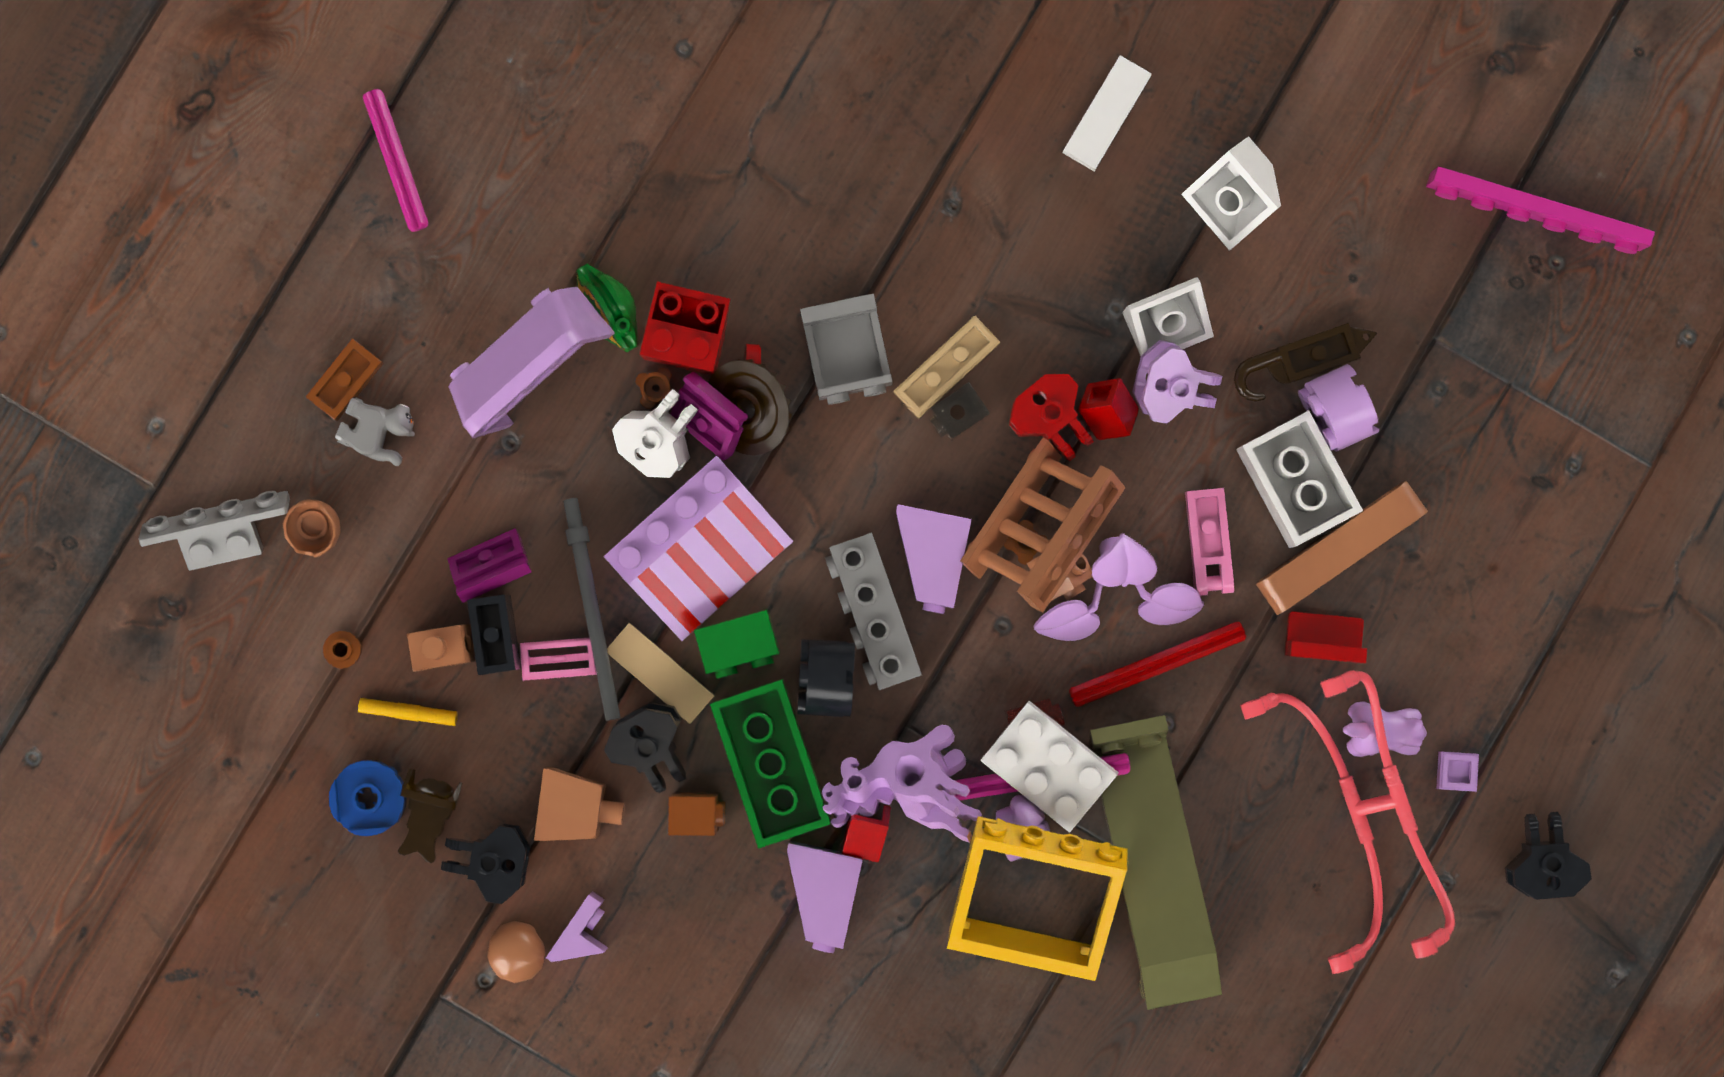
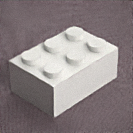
M1310 411L1236 449L1289 548L1296 547L1363 511Z

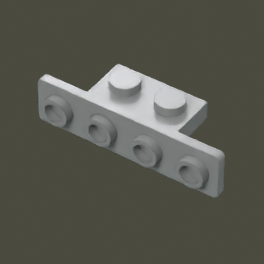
M266 491L259 494L256 498L243 501L231 499L217 507L208 509L196 507L185 511L181 515L168 518L166 516H156L142 524L138 540L143 547L177 539L189 571L261 555L263 545L254 521L288 513L290 496L288 491L278 493L276 491Z

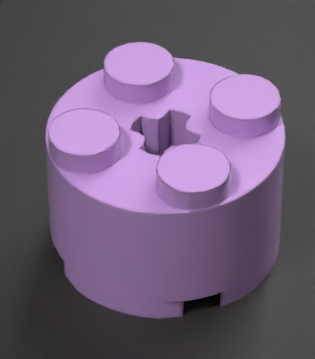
M1349 364L1305 383L1304 388L1298 390L1302 405L1307 411L1311 409L1316 424L1330 450L1336 452L1379 433V429L1373 426L1379 422L1370 396L1363 384L1355 385L1350 378L1357 375V373Z

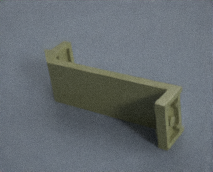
M1165 715L1090 730L1089 736L1090 749L1099 757L1126 753L1130 760V772L1116 776L1101 794L1112 846L1128 849L1127 872L1122 891L1140 968L1141 980L1139 988L1142 999L1145 998L1147 1010L1222 995L1216 948L1166 739L1168 726Z

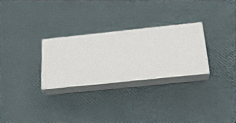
M1120 55L1062 153L1095 171L1152 74Z

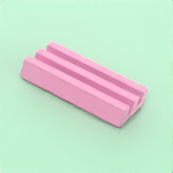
M590 638L520 643L523 681L597 675ZM586 645L588 647V653L529 657V650ZM589 660V668L530 672V665Z

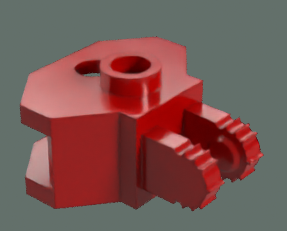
M1044 374L1013 402L1009 426L1018 437L1042 436L1050 440L1069 462L1076 456L1073 448L1058 434L1059 431L1068 425L1082 444L1088 447L1094 442L1091 435L1076 418L1078 414L1074 410L1079 385L1069 374ZM1041 395L1044 398V404L1037 405L1034 403L1033 396Z

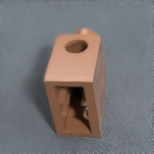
M471 624L407 634L413 672L476 662ZM465 637L468 644V651L465 646Z
M546 767L543 769L534 841L595 839L599 836L601 823L622 825L625 803L604 800L605 783L557 768Z

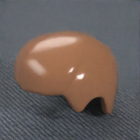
M307 499L299 501L288 510L283 521L285 539L295 552L314 556V558L320 557L333 548L341 534L338 514L329 504L319 500Z
M518 921L500 925L491 935L487 951L489 965L500 979L513 983L532 979L542 969L546 955L544 943L538 936L535 928L530 924Z

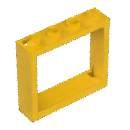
M977 816L950 923L947 949L1095 981L1126 876L1128 849L1112 846L1109 842L1099 843L1081 839L1073 834L1062 835L1044 831L1036 826H1021L1005 822L999 818L994 820ZM983 850H991L1109 876L1110 880L1091 945L966 918Z

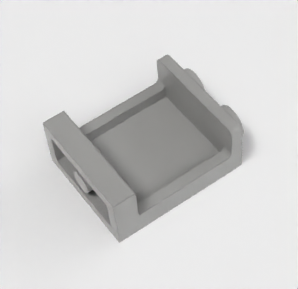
M874 293L800 309L819 401L827 399L828 405L849 401V394L863 391L865 397L886 393V386L892 385V377L888 366Z

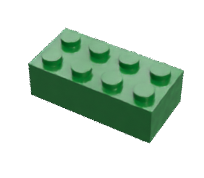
M784 679L711 703L710 706L758 849L830 825L831 819L829 814L823 810V806L826 804Z

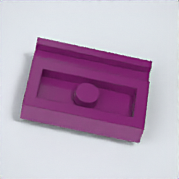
M692 372L684 376L683 381L685 384L679 389L678 394L680 396L673 406L670 415L678 420L681 412L690 404L697 408V413L686 426L688 432L724 461L733 456L743 431L741 426L747 420L748 415L697 373Z
M516 528L447 558L453 582L457 588L456 593L462 603L532 572L528 565V558L522 539Z

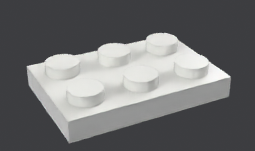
M1031 701L1025 704L981 759V762L1069 833L1118 775V771Z

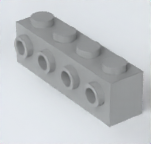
M869 533L829 547L832 555L825 557L832 579L840 577L844 591L837 594L844 614L850 612L853 614L856 626L850 628L857 650L865 648L869 662L862 665L869 685L877 683L879 690L921 676L917 659L873 534Z

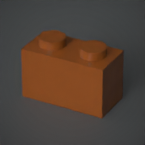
M674 792L669 796L668 835L715 836L719 831V827H723L726 824V801H719V793Z

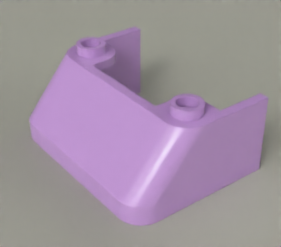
M578 287L558 289L553 292L545 289L531 301L533 306L531 310L471 364L465 362L450 374V377L453 379L449 384L450 392L461 422L473 438L512 426L514 422L507 413L585 343L607 339L615 334Z

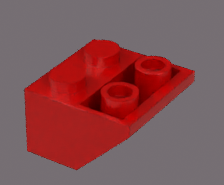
M657 281L639 355L644 360L712 376L717 370L731 299Z

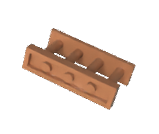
M1042 438L1037 447L1030 452L1025 465L976 538L969 543L964 556L960 560L978 579H981L986 570L990 568L1021 584L1017 592L1031 607L1042 613L1125 489V486L1115 473L1103 466H1100L1095 475L1090 478L1059 463L1062 456L1050 441ZM1050 475L1083 491L1072 508L1069 509L1038 493ZM1029 506L1063 522L1052 539L1048 540L1018 524ZM1008 537L1042 553L1030 571L997 555Z

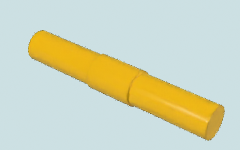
M360 698L358 704L359 713L456 726L458 716L457 711Z

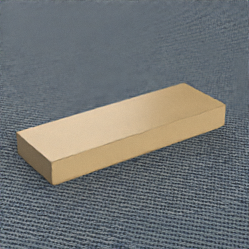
M975 315L901 383L893 393L920 419L1001 342Z
M631 623L627 624L607 648L608 654L663 702L667 705L675 706L679 715L689 724L696 719L715 696Z

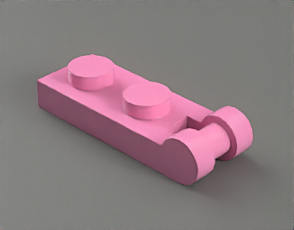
M1224 488L1185 492L1194 589L1199 592L1200 596L1208 595V591L1221 590L1222 594L1233 593L1234 578ZM1219 564V575L1207 576L1206 565Z

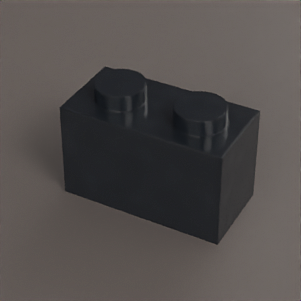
M504 594L467 600L478 675L522 669L511 595Z

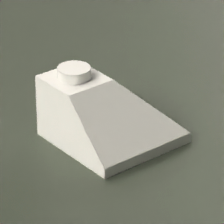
M1249 136L1230 149L1182 193L1183 197L1229 251L1281 206L1273 164Z

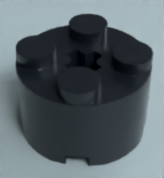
M802 639L800 661L807 662V664H800L798 690H806V692H799L797 715L850 717L853 698L855 643Z

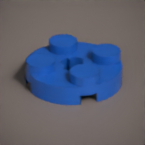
M364 760L352 763L338 775L330 788L329 806L331 813L337 822H340L343 827L355 835L374 836L383 833L400 821L405 810L407 798L400 796L404 782L394 767L380 761ZM364 787H370L372 793H377L378 801L373 802L375 806L371 809L366 808L365 802H359L358 800L359 793H365L362 790Z

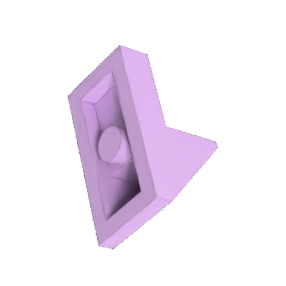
M593 891L587 896L546 959L556 962L600 954L608 949L607 946L584 931L586 927L593 930L605 913V911L599 908L605 899Z

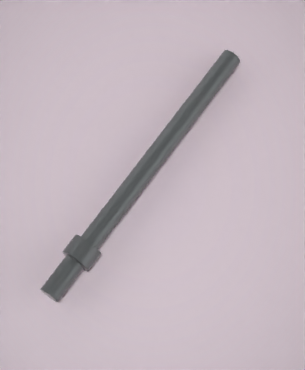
M571 498L563 501L568 529L565 530L568 546H572L605 719L610 721L621 717L587 548L590 538L587 526H583L578 498Z

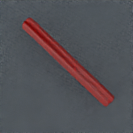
M1234 622L1069 689L1071 700L1075 706L1080 707L1244 641L1246 639L1245 630L1240 622Z

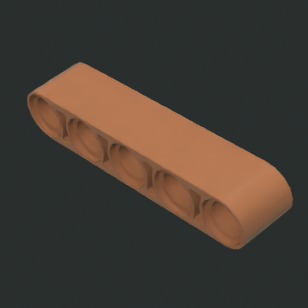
M1404 481L1363 508L1362 512L1347 519L1256 583V586L1276 615H1279L1417 521L1428 511L1409 483Z

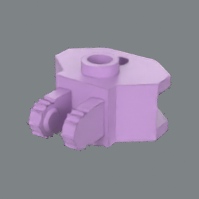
M1159 340L1141 355L1132 392L1142 413L1148 414L1154 422L1167 424L1185 408L1193 409V405L1215 408L1217 398L1209 394L1197 393L1199 383L1212 386L1220 385L1223 376L1213 372L1197 370L1191 365L1186 352L1173 342Z

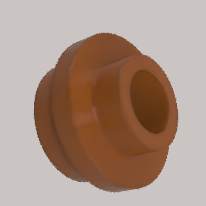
M337 631L325 640L323 655L331 666L341 669L348 668L359 660L361 644L354 634L347 631ZM341 642L346 644L348 648L347 654L343 657L338 656L335 651L337 644Z

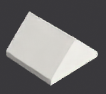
M1198 277L1130 304L1122 312L1140 356L1159 340L1173 342L1180 348L1185 349L1214 337Z

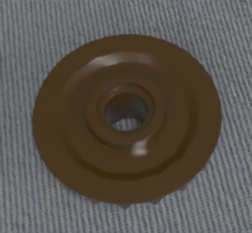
M737 359L725 363L712 374L708 383L748 415L747 420L741 426L743 431L735 451L745 455H762L775 449L784 441L785 434L791 429L788 423L793 414L789 412L788 407L791 399H787L784 393L786 385L779 384L776 380L777 373L769 372L766 370L765 364H756L753 362V359Z

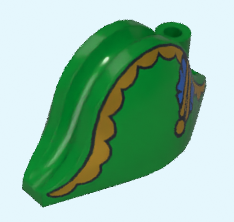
M589 264L576 270L577 287L615 332L614 335L606 340L627 353L638 347L636 306L627 287Z

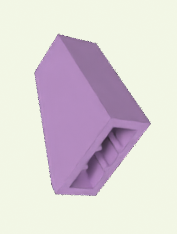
M898 504L896 517L915 599L918 602H923L922 610L944 614L946 607L954 608L963 565L960 560L965 554L972 519Z
M790 840L787 853L806 941L813 942V949L834 953L835 947L841 949L844 947L863 859L843 855L841 851Z

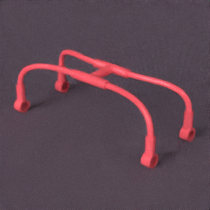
M1354 670L1320 683L1325 698L1343 693L1348 688L1358 684L1359 681H1362L1365 685L1370 701L1379 752L1384 766L1382 772L1390 792L1387 795L1361 801L1353 776L1349 775L1331 735L1318 716L1300 699L1285 693H1269L1240 704L1245 719L1262 715L1267 710L1276 707L1279 703H1287L1299 710L1310 721L1325 743L1340 776L1338 781L1360 844L1364 845L1373 885L1374 908L1370 931L1362 944H1356L1348 950L1328 958L1333 974L1342 973L1354 968V963L1366 956V952L1373 946L1378 937L1382 923V881L1372 842L1374 837L1366 816L1368 814L1396 809L1403 832L1408 835L1414 852L1444 912V928H1439L1433 933L1411 942L1415 957L1417 959L1437 953V948L1448 942L1455 927L1452 905L1416 832L1418 827L1397 766L1393 765L1377 689L1372 678L1367 673Z

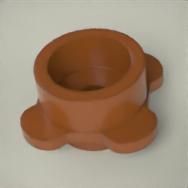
M660 368L657 372L649 374L640 373L636 377V385L640 387L642 394L640 403L644 408L652 409L655 404L661 403L672 390L670 383L672 374L668 369ZM654 385H658L660 387L658 392L653 391L652 388Z
M1022 520L1019 522V525L1037 533L1033 529L1031 521ZM1008 537L1004 543L1005 549L1012 550L1018 556L1019 563L1027 565L1028 562L1033 560V556L1038 552L1029 546H1024L1021 542L1011 537Z

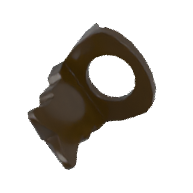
M409 769L400 796L409 798L408 809L411 810L406 824L409 831L406 839L399 847L398 853L405 856L418 852L426 862L433 863L436 859L435 845L437 837L443 833L445 819H449L453 810L456 809L463 783H458L455 792L448 783L431 778L422 779L417 784H414L416 770Z

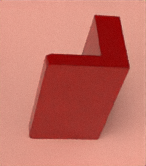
M1290 612L1288 614L1285 656L1366 663L1367 648H1362L1364 620L1355 617Z

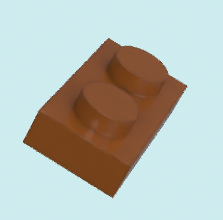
M352 338L306 395V398L331 418L338 421L345 413L350 399H355L384 362Z

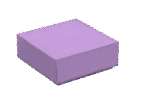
M1438 751L1436 789L1477 792L1479 754Z

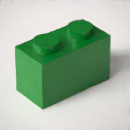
M768 610L694 630L706 674L715 672L716 679L738 673L736 666L751 662L752 669L774 663L773 655L780 654Z

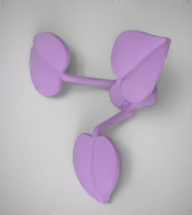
M1122 533L1119 537L1105 539L1099 546L1100 557L1094 562L1091 569L1092 577L1096 581L1091 604L1087 606L1081 600H1070L1060 603L1049 609L1035 622L1034 630L1041 635L1062 641H1076L1090 636L1100 625L1099 616L1094 612L1098 609L1103 586L1116 587L1122 585L1126 587L1128 584L1135 585L1141 598L1146 600L1138 607L1139 615L1147 622L1157 625H1171L1185 621L1197 614L1205 605L1199 592L1183 583L1165 584L1156 588L1152 594L1148 593L1143 584L1149 582L1156 575V562L1143 546Z

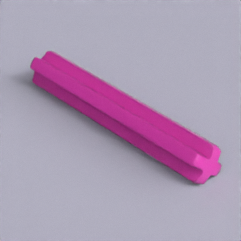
M380 89L368 91L363 94V99L407 227L412 232L420 231L428 227L429 223L384 93Z

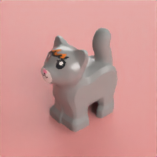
M357 397L355 399L351 398L346 414L358 419L355 429H351L347 424L341 422L335 436L338 439L337 442L347 447H352L363 456L382 462L389 461L394 466H399L402 463L401 455L397 451L384 449L383 445L387 430L396 436L411 437L415 435L413 432L414 420L410 414V408L406 405L398 404L392 409H384L380 406L365 404L363 400Z

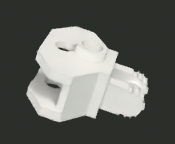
M674 389L665 396L663 401L654 410H633L620 418L612 429L618 453L647 477L670 478L676 471H680L690 459L684 435L688 431L686 426L698 409L690 404L681 412L680 417L676 420L668 413L680 396ZM636 452L639 453L645 459H640L637 456Z

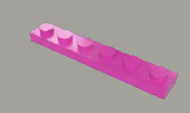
M1439 166L1430 173L1426 186L1436 190L1435 195L1441 198L1457 200V197L1471 200V206L1486 211H1492L1493 207L1507 211V217L1523 222L1529 221V218L1543 222L1542 227L1554 232H1565V229L1579 233L1578 238L1591 243H1600L1601 240L1615 244L1614 249L1628 254H1636L1637 251H1642L1651 246L1655 231Z

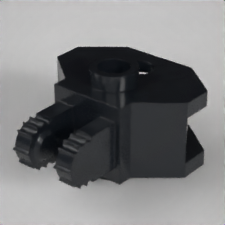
M650 702L618 719L604 748L611 763L636 767L639 773L644 772L656 793L667 790L665 780L656 767V764L663 760L676 781L680 783L687 779L685 770L674 752L676 745L673 739L682 720L675 706ZM635 725L641 726L643 730L637 729Z
M1550 812L1548 815L1549 841L1540 842L1537 817L1535 814H1526L1524 817L1526 843H1521L1522 851L1505 867L1506 883L1535 900L1574 897L1592 880L1590 864L1572 853L1569 849V843L1564 842L1562 819L1558 812ZM1550 877L1551 881L1547 885V879Z
M504 823L486 839L479 838L475 841L446 838L445 846L449 849L470 851L472 853L470 864L454 860L442 861L441 870L468 875L467 879L475 880L486 902L502 904L525 884L531 846L520 826ZM507 859L514 862V870H510L507 867Z

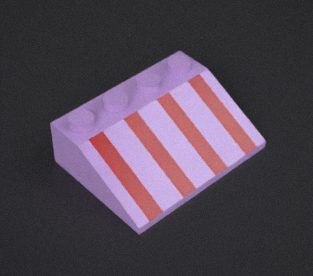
M716 455L613 547L604 558L677 637L683 641L793 543V540Z

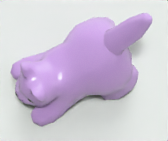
M1365 701L1355 702L1348 709V715L1352 718L1353 723H1349L1343 728V732L1352 737L1346 743L1347 749L1353 756H1373L1379 753L1371 706ZM1406 708L1394 712H1386L1381 709L1389 750L1404 755H1416L1420 751L1422 741L1427 735L1419 710Z

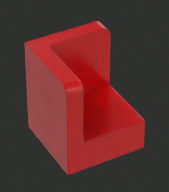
M1121 378L1088 383L1078 409L1098 440L1130 436L1139 412L1136 402Z
M883 805L879 820L852 815L851 820L847 822L842 854L879 863L889 828L891 806Z

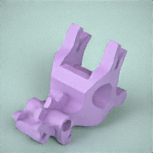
M942 724L935 727L925 737L916 742L892 741L880 750L875 760L868 767L861 770L857 768L859 762L856 758L849 757L843 760L841 763L842 783L833 786L828 782L822 790V796L828 804L823 806L824 812L834 814L837 817L831 820L832 825L836 828L842 827L846 824L850 815H858V813L865 817L873 816L879 810L880 802L890 805L894 799L898 801L906 817L931 829L944 828L949 830L956 837L970 843L972 839L970 830L963 828L959 819L955 817L958 816L963 821L969 819L976 821L977 816L981 817L982 814L980 810L961 803L955 797V794L967 797L970 790L968 786L949 778L961 771L966 765V758L962 751L953 749L944 757L940 751L954 742L955 735L951 728Z

